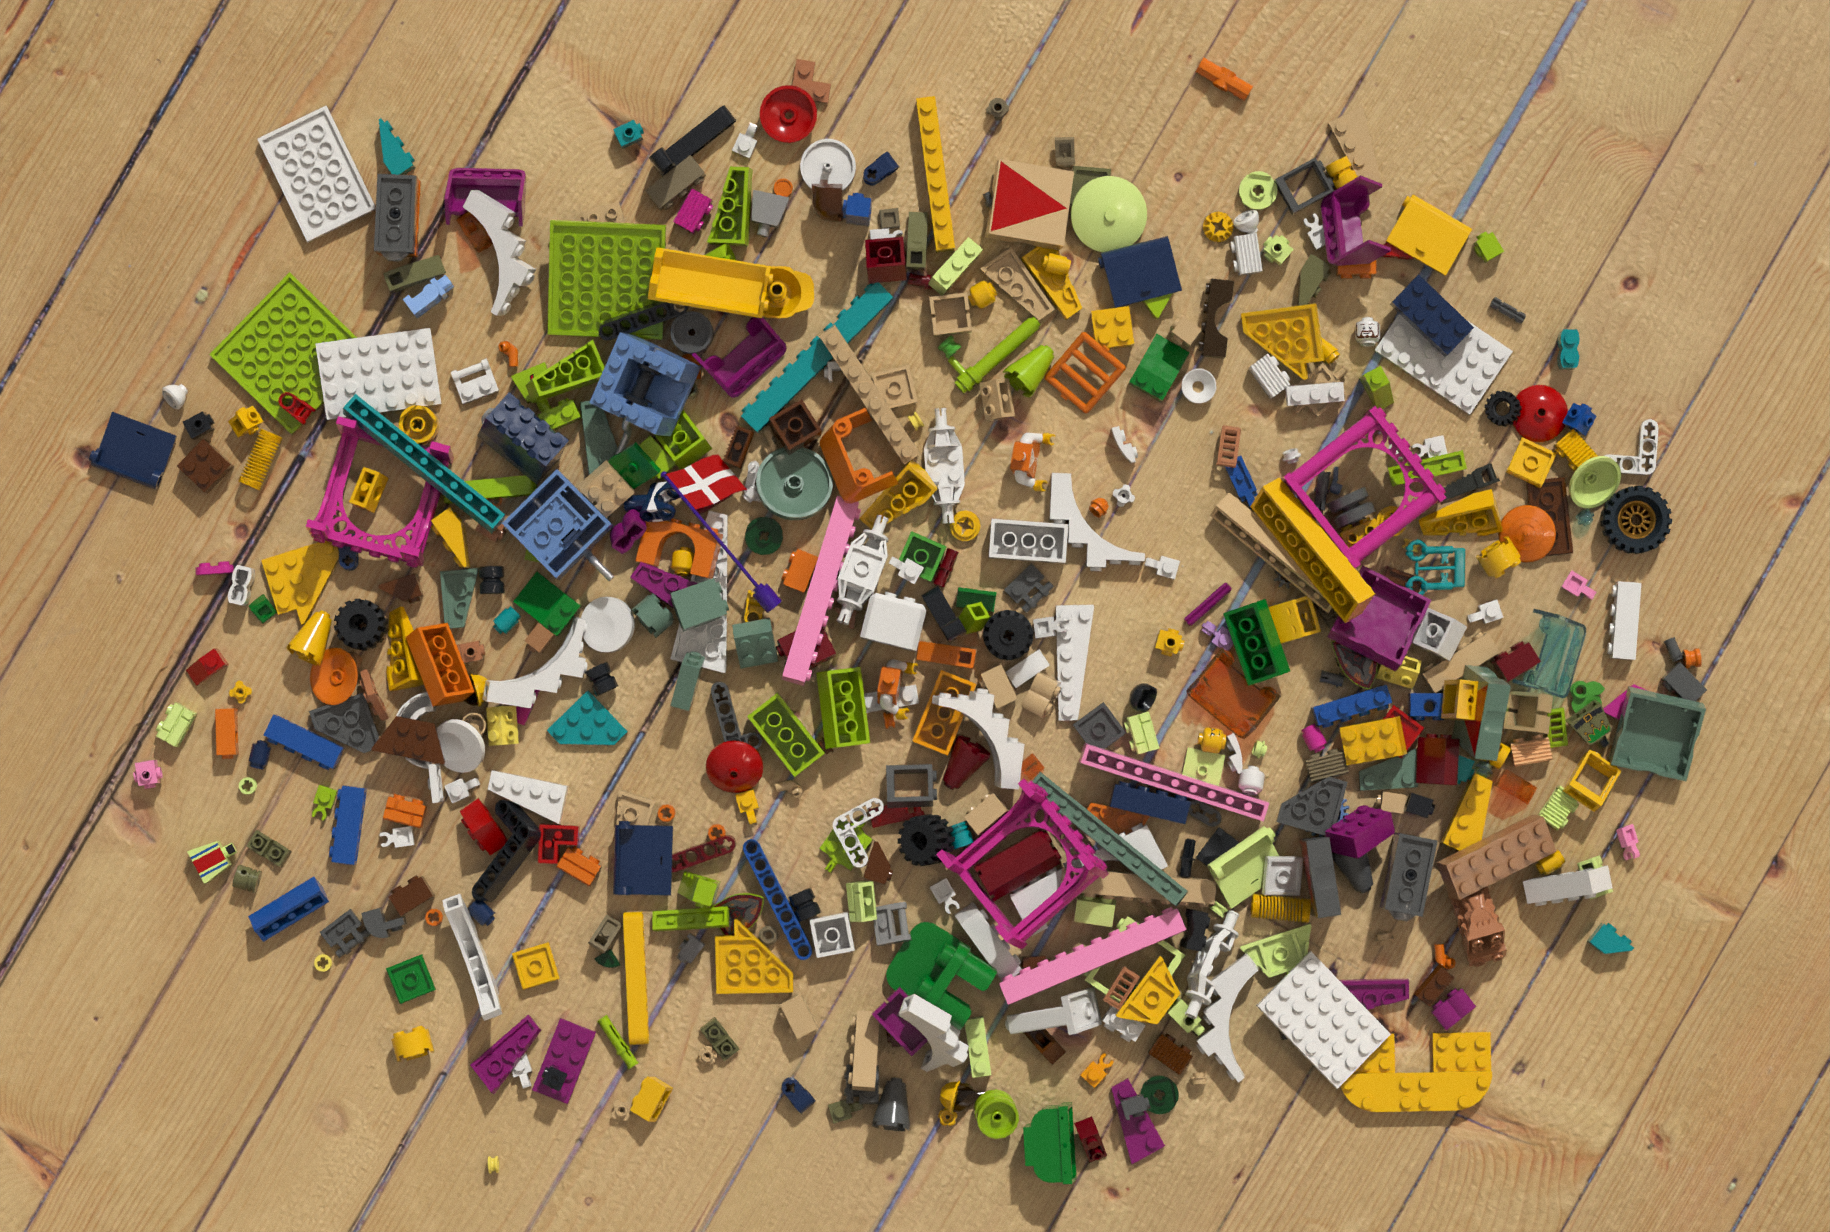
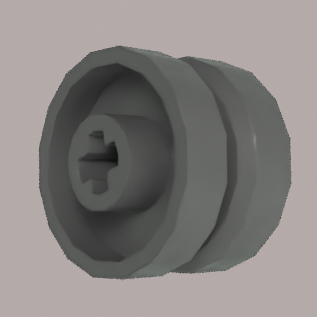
M688 311L683 315L677 316L670 330L671 339L675 346L683 353L691 355L694 352L700 354L706 351L712 344L714 337L713 327L708 318L702 313ZM692 329L696 332L694 336L688 334Z
M1365 487L1326 504L1330 513L1343 511V514L1334 518L1337 529L1347 524L1356 523L1376 511L1372 502H1367L1363 505L1359 504L1360 501L1367 499L1369 496Z

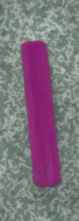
M1222 584L1184 618L1185 622L1192 626L1232 590L1229 584Z

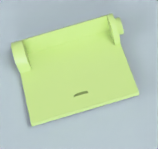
M1263 826L1207 865L1231 909L1263 887L1265 856H1279L1273 845L1275 842L1274 837L1276 836L1270 827L1266 828Z

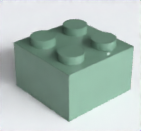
M770 618L732 625L740 669L778 662Z

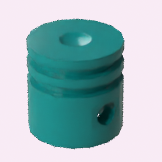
M967 821L951 825L953 828L951 836H955V842L951 843L954 849L974 842L970 829H967L969 827L966 825Z

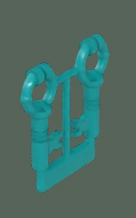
M1418 539L1411 541L1406 546L1407 551H1405V555L1410 560L1416 562L1415 575H1418V570H1454V583L1448 582V573H1445V575L1440 573L1441 580L1438 583H1427L1422 577L1413 576L1405 582L1406 588L1413 590L1412 582L1420 581L1421 591L1419 594L1424 595L1428 590H1452L1455 587L1465 586V548L1427 546ZM1419 544L1422 546V554L1419 557H1415L1412 551L1413 545ZM1454 552V566L1419 567L1418 561L1423 560L1428 554H1441L1440 563L1443 564L1444 561L1448 563V554Z

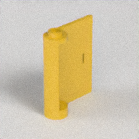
M1414 194L1411 197L1407 195L1402 203L1404 207L1403 212L1385 242L1446 276L1471 233L1472 228Z

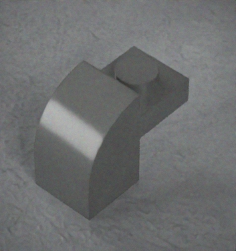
M382 907L361 913L367 931L378 938L390 937L388 929H391L392 932L403 929L402 925L407 924L405 916L386 922Z

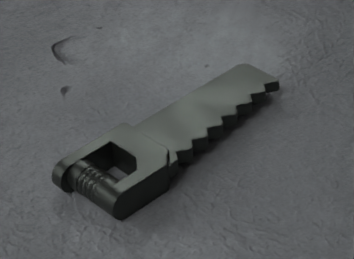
M1492 463L1477 468L1471 475L1467 474L1461 480L1457 479L1451 485L1447 484L1446 487H1443L1446 491L1444 495L1447 497L1444 500L1499 482L1500 479L1496 477ZM1485 469L1490 480L1484 483L1481 475Z

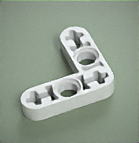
M1648 419L1641 423L1638 457L1605 455L1612 458L1615 462H1617V458L1620 459L1618 465L1621 473L1649 475L1654 472L1656 468L1659 429L1657 422ZM1648 423H1651V427H1654V430L1650 431V437L1654 436V440L1650 438L1643 439V436L1648 435V431L1644 429V426H1647ZM1645 442H1650L1653 445V450L1650 453L1643 450ZM1642 455H1652V458H1648V464L1651 465V468L1647 472L1641 466L1646 462V458H1642ZM1625 459L1632 462L1633 466L1630 470H1625L1622 467V462Z
M878 798L864 802L838 816L833 821L832 826L851 863L857 868L866 866L868 856L853 829L883 812V802ZM872 802L879 803L881 805L878 807L879 811L875 812V810L869 812L871 816L867 817L866 811L862 807L866 806L869 809L872 807ZM861 811L864 814L863 820L855 821L853 813ZM849 815L854 825L850 827V823L844 826V830L837 829V821L845 822L848 820L846 816ZM847 837L855 838L856 844L854 847L849 848L845 845ZM859 846L861 850H857L860 856L864 855L865 857L863 864L855 863L856 856L854 853L850 855L849 851H853Z

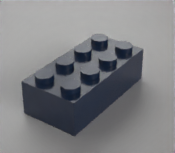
M1419 274L1390 303L1444 357L1474 328Z
M1121 781L1118 782V785L1113 784L1109 801L1110 807L1186 824L1191 803L1186 801L1187 797L1176 794L1174 798L1168 797V792L1160 790L1151 793L1149 792L1150 788L1138 785L1137 789L1130 788V783Z

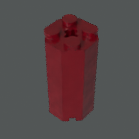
M1039 829L974 866L993 902L1060 864L1059 860L1062 857L1056 847L1052 848L1049 843L1052 840L1046 830L1042 832Z

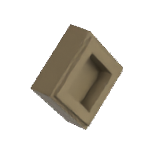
M898 208L879 210L881 229L900 228Z

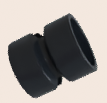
M504 566L479 567V578L483 580L479 585L480 594L505 593L504 582L501 581L504 577Z
M608 662L585 672L589 682L594 683L592 689L596 696L618 687L615 677L610 676L612 671Z
M811 887L788 897L792 907L797 908L795 913L799 922L821 913L818 903L813 902L815 895Z

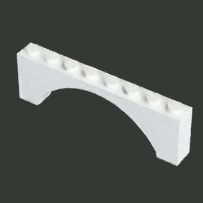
M1140 823L1132 827V832L1127 835L1125 832L1119 834L1120 837L1161 870L1168 867L1147 824L1143 826ZM1097 845L1098 849L1095 850L1094 856H1097L1098 859L1103 861H1119L1103 847ZM1080 859L1072 861L1074 868L1084 866ZM1067 861L1063 863L1064 867H1067ZM1054 867L1046 872L1047 876L1041 879L1038 876L1029 881V885L1025 887L1020 886L1012 891L1013 893L1010 894V897L1022 920L1059 888L1062 868L1057 870ZM1047 923L1044 924V925H1043L1039 930H1037L1033 935H1035V934H1037V933H1039V932H1041V931L1047 929V928H1048Z

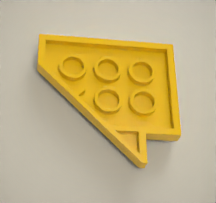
M1316 303L1241 313L1243 332L1303 380L1308 379L1306 363L1324 361Z
M317 542L261 560L278 615L297 610L301 625L306 623L339 560V549L332 546V542Z
M734 919V935H715L716 994L793 993V972L738 919Z

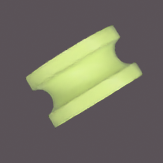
M245 777L239 782V790L243 794H252L257 789V783L251 777ZM247 780L253 784V787H250V791L243 788Z
M1215 901L1213 906L1209 907L1222 918L1224 913L1229 911L1217 901Z

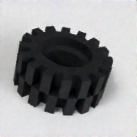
M1503 390L1502 392L1496 391V394L1492 393L1490 395V399L1487 398V405L1485 404L1484 408H1486L1485 414L1491 422L1497 426L1507 427V425H1512L1514 421L1518 420L1517 417L1521 415L1520 410L1522 408L1520 401L1512 393ZM1503 401L1508 402L1510 405L1509 413L1504 416L1498 415L1496 412L1497 405Z

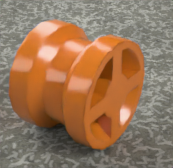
M1695 648L1693 651L1688 649L1682 651L1684 653L1682 656L1685 668H1690L1691 666L1701 667L1702 660L1699 648Z

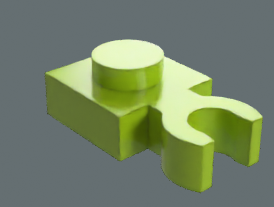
M323 785L318 786L313 803L318 804V807L313 810L312 817H315L316 813L321 811L323 814L321 820L324 821L327 818L326 808H333L338 790Z

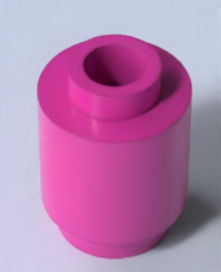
M1314 723L1301 730L1303 733L1302 737L1309 751L1314 750L1317 753L1325 748L1324 744L1327 742L1319 726L1316 727Z

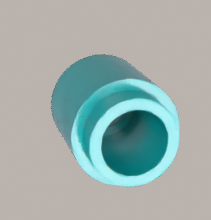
M510 606L508 609L505 608L493 620L495 623L493 627L500 634L503 632L507 634L519 622L518 620L521 616Z

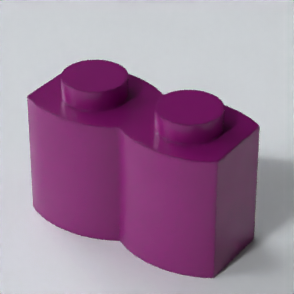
M635 509L627 512L622 522L615 525L609 535L612 548L621 554L629 551L634 541L642 537L647 528L646 522Z
M1456 988L1452 989L1447 993L1448 998L1442 1002L1440 999L1432 1005L1433 1010L1431 1014L1444 1030H1448L1476 1007L1462 988L1458 990Z

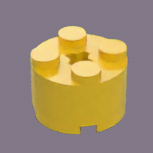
M414 405L406 408L401 413L399 429L417 444L423 445L431 442L436 437L439 431V421L435 413L429 408ZM416 421H423V423L421 424V429H415V427L417 426L415 423Z
M1508 536L1503 537L1505 541L1500 543L1497 540L1481 551L1482 556H1476L1488 577L1499 578L1505 573V569L1510 566L1513 568L1521 563L1519 559L1521 555Z
M423 1026L412 1028L410 1033H404V1031L394 1033V1038L391 1039L397 1062H402L401 1058H406L408 1061L428 1055V1050L431 1053L435 1052L429 1029H425Z

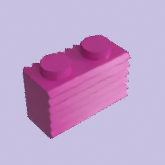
M691 189L673 223L693 235L696 231L699 232L704 225L702 220L705 214L709 215L714 207L712 199Z

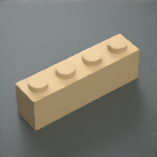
M1480 632L1472 637L1473 641L1469 644L1464 642L1457 646V651L1453 654L1450 661L1440 657V662L1436 665L1432 662L1423 668L1425 672L1421 673V676L1432 693H1436L1444 688V680H1457L1462 677L1465 665L1479 666L1500 653L1488 633L1482 634Z
M857 1010V1016H853L852 1027H856V1034L851 1036V1046H855L854 1054L850 1053V1065H853V1073L849 1072L848 1084H852V1090L875 1091L879 1022L872 1015L873 1011Z

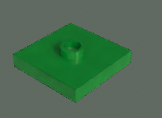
M636 442L611 457L608 461L633 489L656 476L661 471Z
M423 954L386 968L400 1004L436 990Z

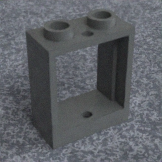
M1316 157L1274 180L1292 215L1334 191L1333 181L1330 177H1326L1323 172L1325 167L1321 160L1317 161ZM1312 166L1325 191L1298 205L1285 181Z
M932 764L886 765L887 808L933 807V800H937V789H933V782H937L936 771L932 770ZM928 773V796L895 797L894 774Z

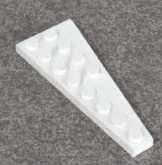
M708 511L706 523L712 528L719 529L718 533L723 534L722 542L727 547L728 515ZM720 547L713 578L715 582L720 583L722 588L721 598L727 602V553ZM696 575L691 577V581L697 583L709 580V578ZM727 616L684 632L679 623L670 659L682 662L687 652H698L701 656L705 657L703 668L726 673Z

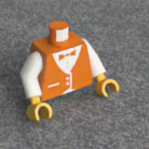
M1025 433L1020 441L1014 443L1010 469L1018 483L1033 487L1035 491H1046L1042 488V484H1048L1046 480H1035L1040 444L1042 442L1043 444L1054 445V443L1050 442V438L1052 436L1055 437L1054 434Z
M892 659L888 661L886 666H882L877 689V703L886 711L895 714L896 719L904 720L908 719L905 713L910 711L908 708H899L897 706L903 671L906 674L916 675L917 673L913 671V668L918 666V664Z

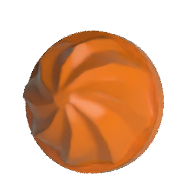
M1103 498L1092 500L1089 510L1094 516L1100 518L1107 513L1108 502Z

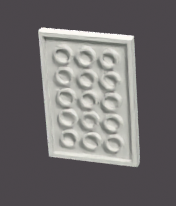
M327 106L258 138L261 148L307 242H311L376 210V206Z
M1398 314L1374 350L1468 415L1471 414L1513 352L1470 323L1474 327L1471 332L1444 357L1400 314Z
M430 328L315 344L327 420L336 419L338 416L346 417L343 414V407L355 394L378 412L401 410L414 405L430 406L441 404Z
M1311 951L1256 1005L1336 1089L1391 1035Z

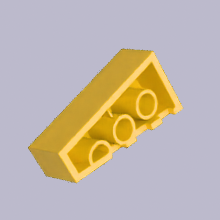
M1473 773L1440 843L1460 851L1482 840L1493 781Z

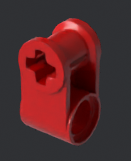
M285 392L279 397V405L303 425H306V420L311 413L316 411V409L292 393ZM286 396L292 397L293 403L291 406L286 407L283 404Z

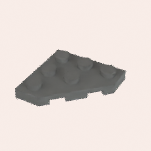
M363 693L349 697L341 704L325 705L309 711L315 730L362 753L370 752L380 738L370 707Z
M1332 777L1323 779L1281 803L1276 822L1326 836L1325 831L1337 823L1348 782Z

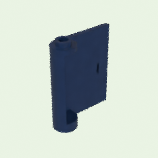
M1168 236L1100 253L1101 257H1098L1100 269L1104 268L1115 308L1182 291Z
M112 412L100 447L96 451L93 450L91 452L89 461H91V466L157 490L177 436Z
M619 821V825H615L613 894L671 895L673 826L630 825V821Z

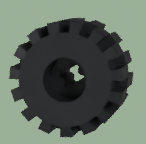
M359 598L354 599L355 601L352 602L350 600L345 603L346 606L338 609L340 613L338 616L335 615L334 621H336L334 630L338 633L337 637L344 642L343 644L356 650L367 651L368 648L374 649L377 647L376 644L378 642H383L384 638L382 637L384 633L387 634L388 632L386 628L388 619L384 616L385 612L378 605L366 599L361 600ZM366 623V627H362V629L359 627V624Z
M1004 610L995 613L987 621L983 630V640L989 652L997 658L1004 660L1018 659L1028 652L1033 642V629L1029 620L1021 613ZM1006 630L1014 633L1011 636L1012 640L1008 641L1007 638H1003Z
M932 814L915 816L910 818L909 821H905L902 824L904 828H901L898 832L901 838L897 839L898 844L902 846L899 849L900 853H905L904 859L912 861L911 864L915 866L941 863L942 861L936 854L940 850L952 852L954 849L951 843L955 842V836H951L953 828L952 826H947L949 822L946 819H941L940 815Z

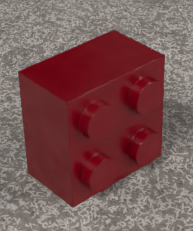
M903 237L865 240L868 284L907 280Z
M1519 641L1510 647L1511 651L1508 653L1503 651L1494 656L1495 661L1491 663L1500 678L1505 682L1511 681L1541 662L1529 642L1523 643V641Z

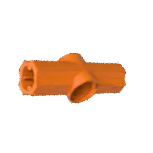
M1206 58L1202 59L1195 73L1211 81L1218 89L1224 92L1228 91L1244 101L1253 88L1252 85L1238 78L1231 70L1219 67Z

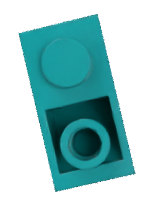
M1601 923L1587 940L1604 954L1632 951L1634 949L1630 945L1632 941L1625 935L1620 937L1615 933L1617 929L1609 923L1607 925Z

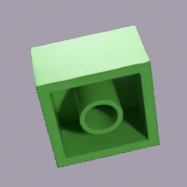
M911 531L899 560L905 563L908 558L924 567L919 578L931 582L947 546Z

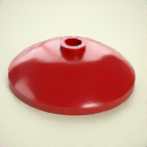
M792 85L780 86L770 91L762 101L760 107L762 127L771 138L779 142H798L807 137L816 124L817 108L815 102L802 88ZM786 113H791L792 118L786 119Z
M1533 385L1525 388L1516 396L1520 401L1522 410H1520L1521 415L1517 417L1518 420L1514 421L1512 425L1523 438L1533 442H1546L1557 437L1563 431L1565 425L1562 422L1567 415L1568 408L1565 399L1557 390L1546 385ZM1539 409L1544 410L1543 416L1538 414Z
M726 741L714 747L709 753L706 760V773L711 783L720 790L729 793H742L752 789L760 781L763 774V760L759 752L751 745L741 741Z

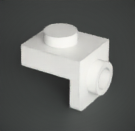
M836 361L827 362L828 367H824V377L829 379V383L833 382L832 371H842Z

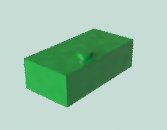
M1266 599L1223 613L1248 686L1290 672Z

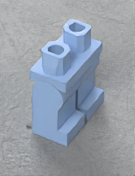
M446 275L438 281L435 277L431 279L430 282L432 284L425 285L423 291L414 298H411L409 295L403 298L417 319L438 304L442 298L444 300L448 298L446 293L453 289L454 286Z

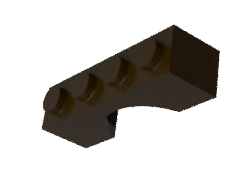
M1211 278L1210 283H1206L1205 294H1208V302H1204L1203 306L1206 320L1202 321L1201 332H1204V338L1199 342V351H1202V356L1222 359L1226 357L1228 338L1217 330L1215 313L1220 306L1232 301L1234 281Z

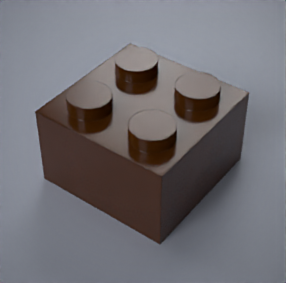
M802 399L769 418L771 429L788 455L821 437L822 430Z
M203 438L177 467L204 493L208 494L234 465L210 442Z

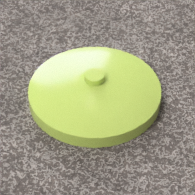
M1116 176L1097 177L1084 184L1076 193L1070 210L1071 224L1080 241L1095 251L1106 252L1130 246L1139 239L1144 231L1147 221L1146 203L1141 192L1129 181Z

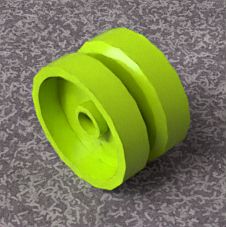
M997 1089L988 1090L981 1094L975 1102L974 1116L978 1127L986 1136L994 1139L1005 1138L1017 1128L1019 1122L1018 1110L1012 1097L1005 1091Z

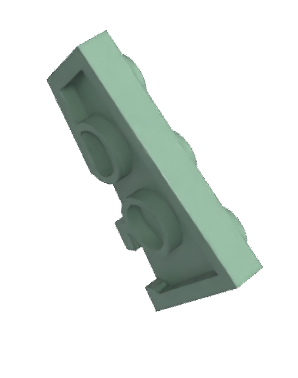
M479 568L440 571L444 623H448L450 629L462 628L466 625Z
M1416 749L1408 751L1402 759L1396 756L1359 771L1360 791L1418 787V783H1416Z

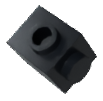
M202 411L183 421V424L191 439L196 440L213 431V424L215 422L210 413L206 414V412Z
M1409 792L1404 811L1428 818L1429 815L1432 816L1435 808L1434 800Z

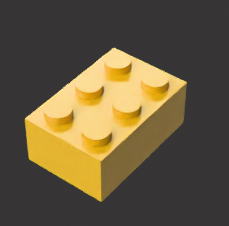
M1400 716L1340 727L1346 765L1407 754Z

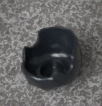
M1147 683L1136 685L1129 696L1131 707L1136 711L1146 712L1155 702L1157 689Z

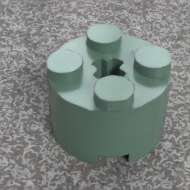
M652 594L647 595L631 611L639 617V622L650 634L653 633V636L657 638L673 624L674 618L666 607L662 609L660 600Z

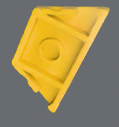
M1159 956L1121 1007L1116 1017L1157 1025L1180 995V991L1161 956Z

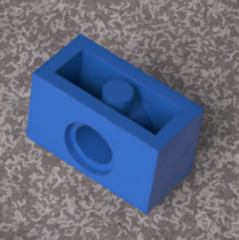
M1408 693V716H1413V720H1425V716H1432V720H1444L1441 718L1443 693ZM1427 701L1433 704L1431 712L1424 710V704Z

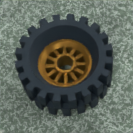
M1631 486L1619 490L1611 496L1609 501H1606L1604 504L1605 509L1601 512L1603 521H1600V523L1604 527L1603 535L1608 537L1610 545H1615L1617 550L1625 551L1624 553L1640 554L1657 548L1660 543L1665 541V536L1671 530L1669 525L1672 524V519H1670L1669 514L1672 512L1666 506L1668 502L1660 497L1661 494L1659 492L1652 491L1653 489L1650 487ZM1633 515H1637L1640 519L1637 526L1631 522Z

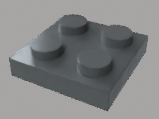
M1104 702L1073 724L1087 744L1102 749L1107 748L1126 734Z

